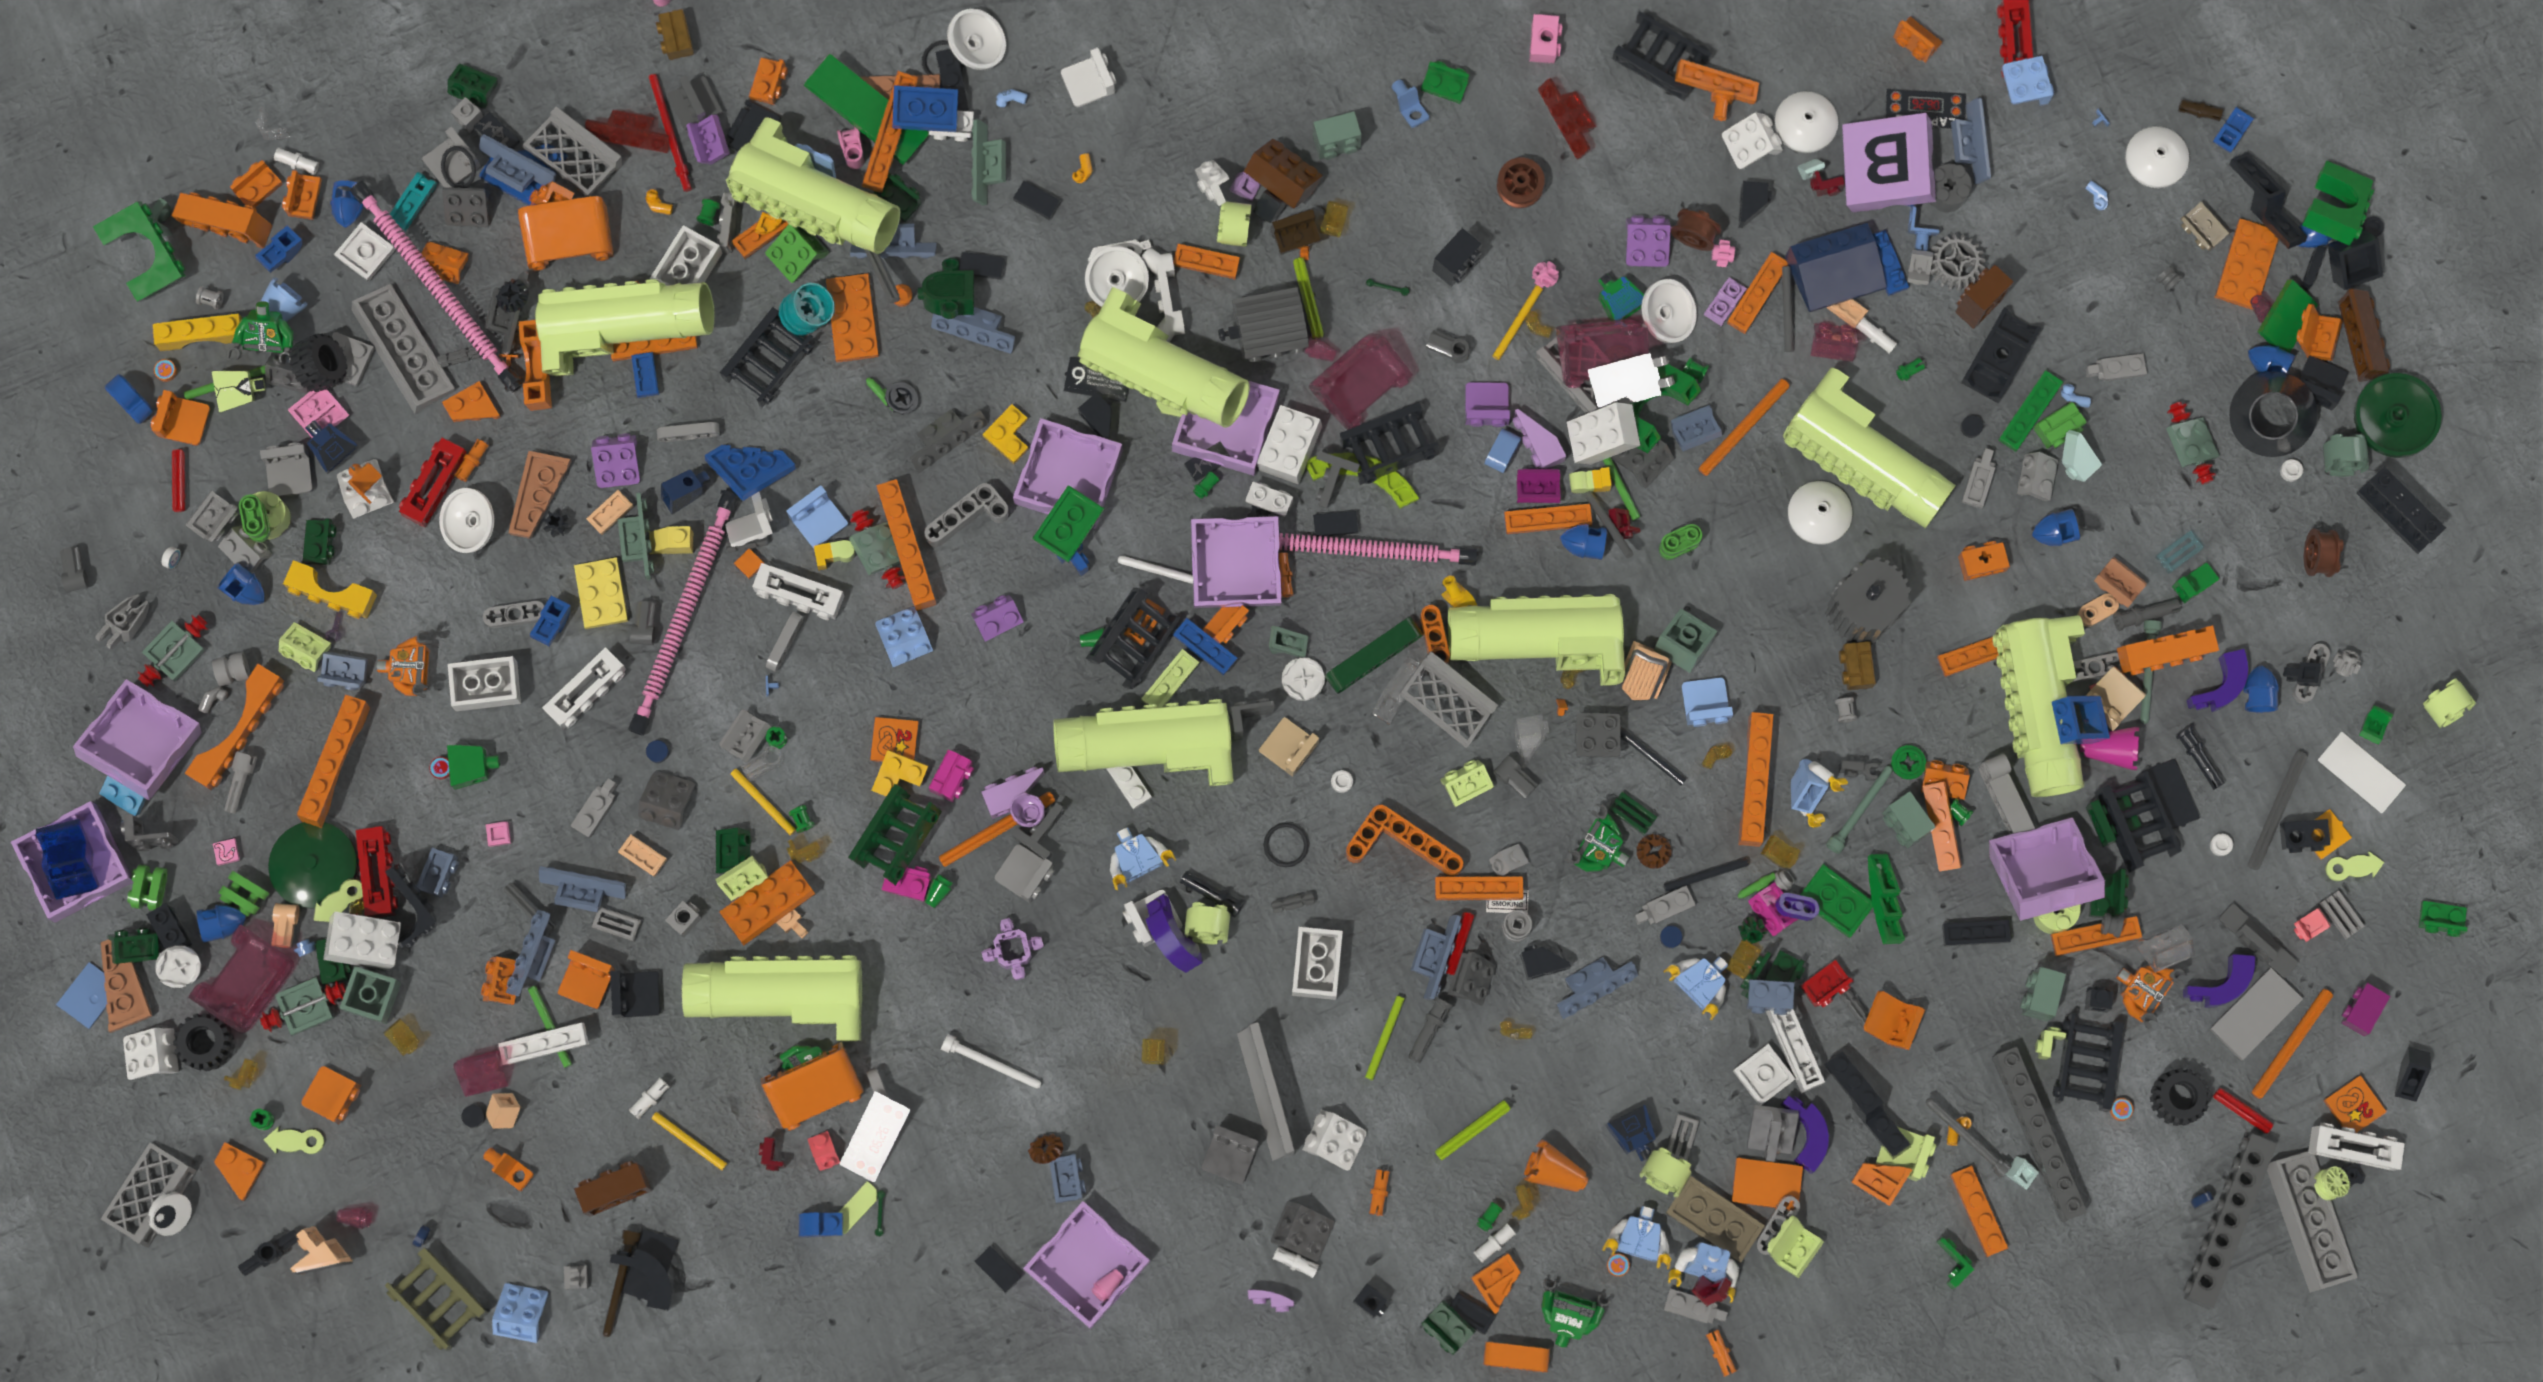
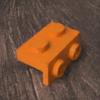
M292 170L291 176H288L287 179L288 193L287 196H284L282 207L288 216L314 220L322 183L320 177L301 175L298 171Z
M428 241L421 252L423 258L427 260L426 262L435 270L436 275H439L440 279L459 284L460 273L468 261V253Z
M1243 605L1240 607H1222L1202 630L1219 644L1222 641L1226 644L1234 635L1231 632L1236 625L1241 627L1248 619L1246 614L1249 610Z
M1939 760L1926 761L1922 786L1945 781L1948 797L1964 800L1970 777L1969 770L1961 764L1946 765Z

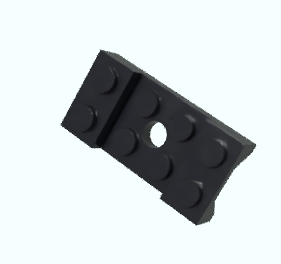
M2004 307L1961 383L1999 403L2039 334L2041 327L2025 324L2013 317L2010 311ZM1999 349L2005 350L2008 355L2007 358H1998L1996 351Z

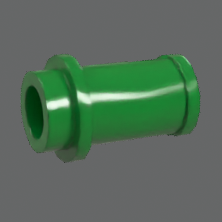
M1916 358L1904 366L1900 365L1896 370L1898 378L1901 381H1908L1911 376L1925 369L1924 364L1915 367L1922 360Z
M1209 471L1199 484L1194 485L1193 493L1200 499L1208 497V492L1220 481L1219 478Z
M1491 1202L1482 1217H1478L1476 1225L1485 1232H1488L1489 1229L1493 1228L1492 1224L1503 1211L1502 1208Z

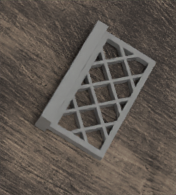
M558 107L551 111V116L523 144V148L587 197L614 170L617 172L622 166V159L619 154ZM553 124L559 129V134L546 135V129ZM571 138L575 141V147L562 148V139ZM559 139L560 148L547 149V140ZM544 140L545 149L536 150L531 146L535 141ZM588 151L591 154V159L579 160L578 152ZM576 152V160L564 161L563 153ZM561 153V162H551L548 159V154ZM592 164L593 173L580 174L579 165ZM594 164H605L609 168L605 172L595 173ZM577 165V174L568 175L564 172V166ZM593 178V184L586 189L581 185L580 179Z
M1574 322L1545 347L1540 348L1536 352V359L1582 411L1588 414L1599 408L1593 400L1594 390L1592 385L1591 388H1586L1579 384V376L1590 377L1589 373L1580 372V363L1593 362V368H1595L1596 363H1605L1607 365L1611 364V362L1577 323ZM1572 330H1575L1580 335V343L1567 342V335ZM1554 345H1563L1564 354L1563 356H1554L1550 349ZM1566 347H1579V356L1566 357ZM1582 347L1591 348L1594 351V359L1581 358ZM1565 361H1578L1577 372L1568 371L1565 368Z
M1429 652L1422 657L1418 667L1399 693V695L1466 748L1473 741L1490 714L1498 706L1433 652ZM1423 668L1430 673L1431 681L1421 680L1420 672ZM1432 684L1434 695L1424 696L1422 685ZM1437 684H1444L1448 694L1438 695ZM1410 686H1418L1420 697H1413L1407 692ZM1453 697H1460L1464 702V708H1455ZM1449 698L1450 709L1441 710L1439 699ZM1434 699L1436 710L1430 711L1426 707L1425 700ZM1476 710L1482 715L1480 721L1472 722L1470 711ZM1465 711L1467 723H1458L1456 712ZM1442 713H1451L1453 724H1446L1443 721ZM1468 726L1470 735L1467 740L1460 735L1459 727Z
M149 1143L101 1220L127 1235L138 1244L149 1247L157 1232L149 1225V1212L142 1214L140 1203L151 1200L152 1205L156 1198L164 1193L169 1194L173 1191L183 1194L197 1170L153 1143ZM155 1150L158 1152L160 1162L149 1165L148 1157ZM174 1162L179 1165L174 1174H166L165 1164ZM161 1166L162 1177L152 1180L150 1169ZM146 1170L147 1181L137 1184V1174ZM163 1181V1191L154 1195L153 1184ZM148 1185L150 1196L140 1199L138 1188ZM133 1189L135 1200L125 1203L124 1195L126 1191ZM136 1204L137 1216L127 1218L126 1207ZM121 1209L123 1220L114 1222L109 1219L114 1210ZM138 1220L139 1228L134 1235L129 1231L128 1222Z

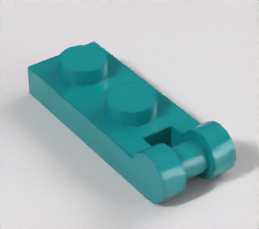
M417 172L389 214L403 231H407L430 194L436 189L438 184L436 181L428 180L424 174ZM418 186H424L423 190L420 191L419 189H417Z

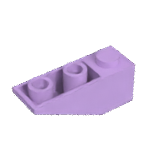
M1516 409L1512 420L1516 429H1520L1523 434L1522 441L1526 449L1530 448L1533 454L1531 459L1534 466L1540 469H1549L1565 462L1566 455L1557 437L1522 411Z
M1037 767L1030 768L1022 776L1013 775L1006 778L1005 783L1000 785L993 783L985 787L982 795L992 819L1010 813V804L1013 799L1022 793H1029L1044 776L1043 767L1039 769Z

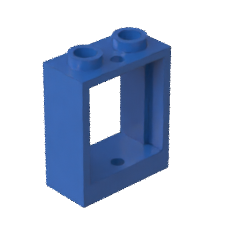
M2068 696L2052 701L2060 744H2093L2110 738L2101 696ZM2074 705H2079L2085 733L2080 734Z

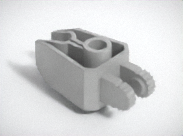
M138 594L123 600L105 614L106 624L97 633L96 639L99 642L103 641L112 633L113 636L106 644L109 649L114 648L121 640L123 642L131 641L147 616L149 610L148 601L146 600L137 607L141 601Z

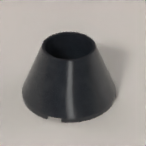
M2279 371L2264 372L2246 380L2236 391L2230 405V425L2237 440L2249 451L2265 457L2285 456L2301 448L2312 435L2317 421V406L2312 392L2300 379ZM2277 394L2284 396L2294 406V422L2286 432L2280 435H2266L2260 432L2252 422L2251 413L2254 405L2266 395Z

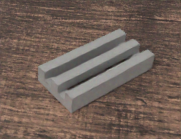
M2340 891L2335 892L2319 903L2345 940L2365 927ZM2335 898L2339 901V903L2341 904V906L2344 908V910L2346 911V913L2349 915V917L2352 919V921L2354 922V924H2355L2357 927H2355V926L2352 924V922L2350 921V919L2347 917V915L2344 913V911L2342 910V908H2341V907L2339 906V904L2336 902ZM2330 902L2351 931L2348 932L2327 903Z
M599 907L592 928L634 942L641 920ZM604 913L634 923V926L630 927L603 918L601 914ZM599 921H600V922H603V923H606V924H609V925H612V926H615V927H618V928H621V929L630 931L631 934L628 935V934H625V933H622V932H619V931H616V930H613V929H610V928H607V927L598 925V923H599Z
M1677 1114L1667 1150L1672 1151L1680 1121L1683 1120L1684 1125L1675 1154L1671 1156L1677 1160L1683 1159L1687 1161L1699 1120ZM1692 1123L1693 1125L1684 1152V1156L1681 1157L1679 1155L1686 1135L1688 1124Z

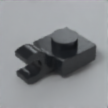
M2300 662L2299 668L2285 667L2283 676L2287 677L2286 681H2297L2299 686L2320 687L2324 666L2322 663Z

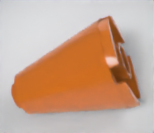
M1545 1140L1538 1142L1536 1146L1539 1147V1150L1536 1153H1531L1524 1171V1175H1527L1524 1180L1578 1192L1580 1189L1583 1190L1588 1182L1586 1171Z

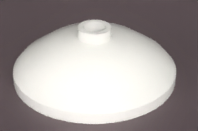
M966 9L956 14L949 23L947 30L949 46L956 58L964 65L977 70H986L994 67L1001 61L1006 50V39L1001 26L991 15L978 9Z
M1809 91L1797 92L1788 96L1778 107L1775 115V129L1781 141L1792 150L1802 153L1817 152L1828 146L1835 137L1838 129V116L1834 106L1824 96ZM1805 115H1810L1812 119L1807 120Z
M2155 126L2145 128L2132 137L2126 149L2125 160L2129 172L2138 182L2152 188H2164L2175 184L2183 177L2189 164V151L2184 140L2177 133L2168 128ZM2157 150H2162L2164 155H2159Z
M1109 247L1099 251L1089 261L1085 271L1087 292L1092 300L1101 307L1112 287L1129 294L1138 302L1143 298L1148 288L1149 275L1144 261L1137 253L1125 247ZM1113 275L1118 276L1119 281L1117 283L1111 281Z
M1664 279L1653 283L1645 292L1642 300V316L1647 329L1655 338L1665 343H1676L1687 338L1693 331L1697 316L1696 305L1691 293L1684 285L1672 279Z
M1825 481L1810 482L1800 487L1793 494L1788 505L1789 523L1793 531L1803 540L1812 544H1829L1840 539L1848 530L1852 521V505L1848 496L1838 486ZM1823 506L1826 511L1820 512L1818 507Z
M461 488L447 497L441 508L439 519L440 530L445 542L458 552L472 553L480 550L489 541L494 528V512L490 501L482 492L472 488Z

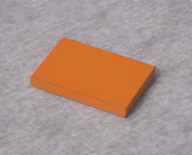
M1736 1158L1731 1202L1776 1208L1780 1199L1786 1195L1795 1197L1799 1202L1803 1166ZM1792 1200L1789 1203L1785 1201L1783 1204L1786 1207L1785 1210H1794L1795 1208Z

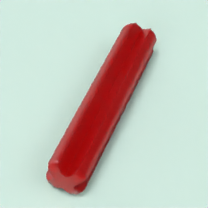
M181 449L172 450V510L174 512L185 511V452Z
M1463 912L1460 920L1461 928L1453 941L1455 944L1454 950L1448 956L1446 962L1448 964L1446 974L1454 975L1456 973L1474 919V915L1471 913Z
M2218 1088L2214 1093V1099L2262 1132L2267 1134L2273 1128L2272 1122L2224 1089Z

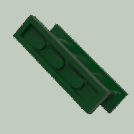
M896 784L893 785L848 856L851 861L863 869L870 863L885 871L883 877L895 886L903 877L908 865L942 813L931 802L928 803L926 808H923L908 800L911 795ZM903 807L920 815L914 827L897 819ZM891 826L909 834L902 845L885 837ZM880 844L897 853L890 864L873 855Z

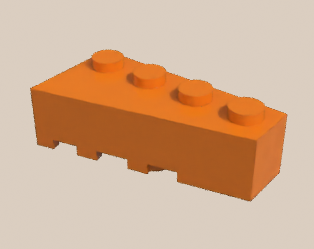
M193 192L189 194L180 193L172 217L181 224L207 232L210 228V231L220 236L227 237L228 234L243 243L251 240L260 248H265L273 226L256 212L257 209L252 206L245 205L240 207L232 201L223 203L210 196L206 199Z
M2213 625L2117 648L2122 673L2131 672V676L2144 673V669L2149 667L2151 671L2163 669V664L2170 663L2171 667L2182 665L2185 659H2189L2190 663L2203 660V655L2219 651Z

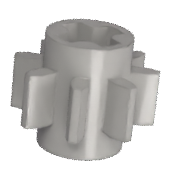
M2345 650L2342 654L2337 652L2333 660L2336 672L2345 677H2349L2353 673L2357 674L2362 666L2359 655L2351 650Z

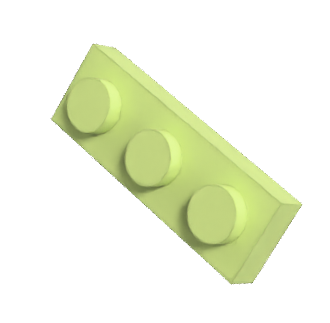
M1182 649L1141 700L1147 705H1157V708H1163L1196 669L1199 662Z

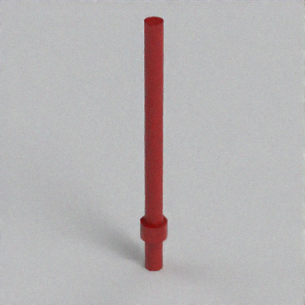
M652 74L649 76V80L676 165L675 172L677 177L680 178L683 191L688 192L692 190L688 178L689 171L687 165L683 162L657 75Z

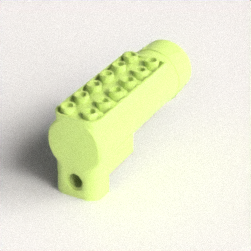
M765 117L750 142L741 147L733 160L729 176L726 179L732 198L737 202L750 204L755 210H764L775 219H784L793 227L799 226L804 228L811 235L815 236L817 234L822 236L831 244L843 245L846 240L852 245L873 253H882L896 233L900 220V208L875 194L858 189L814 169L810 153L788 144L786 137L783 135L781 123Z
M656 279L646 280L644 284L629 281L625 282L623 286L608 283L604 284L602 288H596L595 285L583 286L581 290H576L574 287L563 288V291L555 292L554 289L542 290V293L538 294L535 313L536 329L541 343L542 372L551 376L574 375L573 358L614 354L613 344L669 338L683 339L690 336L710 335L714 328V304L708 285L705 282L690 284L677 283L666 286L665 283H660Z
M1112 287L1099 314L1090 321L1084 331L1080 343V351L1077 355L1080 358L1079 362L1096 372L1099 371L1114 381L1121 382L1130 389H1135L1149 398L1152 397L1158 400L1159 403L1167 407L1174 408L1186 416L1189 412L1224 428L1231 426L1238 419L1247 402L1250 390L1248 380L1229 372L1224 367L1215 365L1167 342L1169 337L1156 326L1135 317L1141 303L1133 299L1129 294Z
M1830 368L1787 426L1783 434L1785 443L1792 448L1800 450L1807 459L1819 463L1820 467L1826 472L1835 474L1842 483L1851 485L1859 495L1867 496L1878 508L1888 511L1893 506L1902 515L1926 529L1956 485L1947 480L1938 471L1924 464L1869 425L1876 414L1843 393V387L1849 377L1838 369Z
M1606 594L1603 597H1594L1593 595H1583L1581 597L1563 595L1559 598H1550L1549 596L1528 598L1520 596L1516 599L1497 597L1491 599L1490 606L1474 605L1448 608V648L1450 660L1478 661L1489 659L1555 658L1556 671L1599 669L1601 686L1617 685L1624 680L1623 614L1620 599L1614 594Z
M2079 615L2054 619L2032 618L2002 625L1996 630L1992 638L1995 648L1997 647L1998 652L1997 666L2001 668L2002 673L2001 687L2005 689L2006 694L2005 708L2009 710L2010 715L2009 729L2011 732L2013 731L2014 736L2013 750L2017 753L2018 758H2024L2025 772L2032 797L2061 795L2084 787L2081 759L2078 754L2077 745L2060 744L2052 707V701L2067 697L2065 687L2076 679L2070 644L2076 642V638L2082 637L2085 634L2083 622Z
M1222 699L1209 700L1207 704L1200 705V701L1187 702L1185 706H1179L1178 703L1165 704L1164 708H1157V705H1145L1140 710H1135V706L1122 707L1120 711L1113 712V708L1100 709L1099 713H1096L1095 716L1081 715L1074 718L1054 719V745L1058 772L1081 770L1085 772L1095 769L1164 764V773L1208 769L1209 786L1228 785L1234 782L1227 703H1222Z
M776 956L775 961H768L766 957H753V961H746L744 957H731V961H725V963H685L682 975L684 1017L792 1016V1023L836 1024L837 1041H861V961L857 960L855 956H842V960H835L833 956H820V960H813L811 956H797V960H791L788 956Z

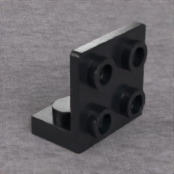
M2309 356L2299 379L2310 389L2316 404L2332 411L2339 404L2342 397L2339 394L2348 372L2313 356Z
M611 971L612 1015L615 1018L659 1016L658 972L621 973L620 971Z

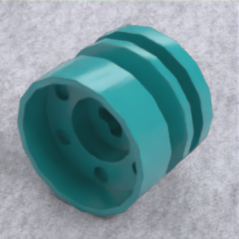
M816 283L801 285L783 298L779 306V317L784 327L791 333L801 336L811 334L831 320L834 314L832 295L825 287Z

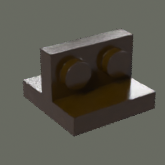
M1313 209L1272 222L1270 231L1272 237L1275 238L1280 255L1321 242L1314 221L1315 214Z

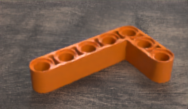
M1377 805L1372 809L1346 848L1347 859L1352 863H1359L1366 857L1381 833L1384 832L1448 876H1457L1463 867V860L1458 854L1384 805ZM1376 812H1384L1386 819L1378 821L1374 815ZM1395 824H1401L1405 830L1402 833H1395L1392 827ZM1370 829L1374 832V837L1366 839L1363 837L1362 832ZM1419 836L1422 838L1423 843L1415 846L1411 843V838ZM1358 847L1361 849L1362 854L1354 857L1350 854V849ZM1437 848L1440 850L1441 855L1433 858L1429 855V850ZM1455 860L1459 864V868L1451 870L1448 868L1447 862Z

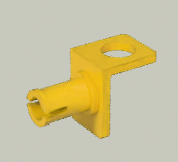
M1447 576L1443 579L1442 584L1445 586L1446 591L1441 595L1452 607L1477 605L1473 596L1462 585L1457 583L1454 576Z

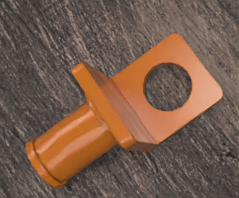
M1714 89L1711 95V102H1716L1713 119L1718 121H1725L1727 119L1728 104H1732L1735 92Z
M367 463L364 467H361L359 464H353L352 466L355 470L351 467L348 471L352 478L348 483L371 504L372 502L364 493L382 475L370 463Z
M489 1148L483 1156L484 1160L494 1166L492 1171L519 1191L524 1189L534 1175L533 1172L507 1153L501 1155L494 1148ZM523 1171L525 1178L523 1181L516 1183L514 1181L515 1173Z

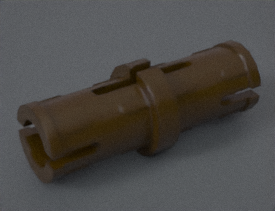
M2181 99L2178 112L2192 114L2200 119L2204 117L2220 122L2223 108L2209 106L2201 101L2197 103Z

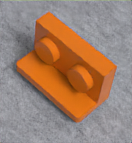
M765 58L760 59L749 94L750 99L774 105L776 99L780 98L782 92L781 81L786 79L788 67H786L783 59H779V62Z
M261 160L252 164L249 171L243 176L237 177L230 188L244 205L255 208L282 186L283 183L266 163Z
M551 181L532 192L529 201H531L530 206L570 200L573 198L574 193Z
M497 956L490 958L485 967L487 979L481 989L483 1001L514 1005L516 996L506 993L508 979L514 972L516 960Z

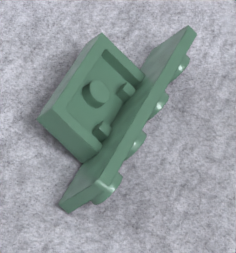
M975 119L973 120L972 128L973 168L971 173L973 188L971 194L973 201L983 206L987 205V185L1006 182V142L1002 139L987 142V124Z
M641 492L636 493L639 516L618 519L622 562L643 560L646 580H651L650 574L654 573L653 560L649 561L648 553H652L651 540L646 539V532H650L649 520L644 519V511H647L646 498H642Z

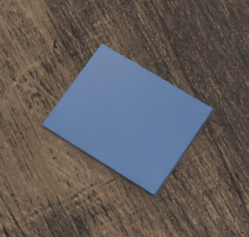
M89 962L56 1004L88 1029L93 1026L106 1009L107 996L104 986V972Z

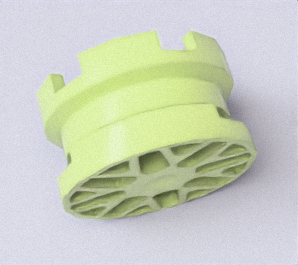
M2337 1166L2321 1170L2314 1177L2316 1179L2314 1184L2315 1190L2324 1200L2328 1201L2343 1197L2349 1191L2350 1183L2345 1171Z

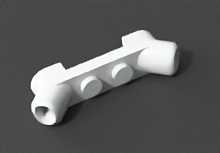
M1150 248L1144 252L1141 258L1147 269L1158 276V280H1154L1156 293L1160 292L1161 300H1158V307L1160 313L1164 312V318L1157 328L1169 336L1167 342H1170L1174 335L1185 334L1182 311L1173 312L1167 277L1175 276L1172 254H1160Z

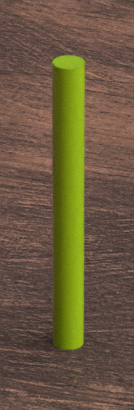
M1396 996L1365 1075L1366 1079L1372 1081L1374 1079L1404 1002L1403 997Z

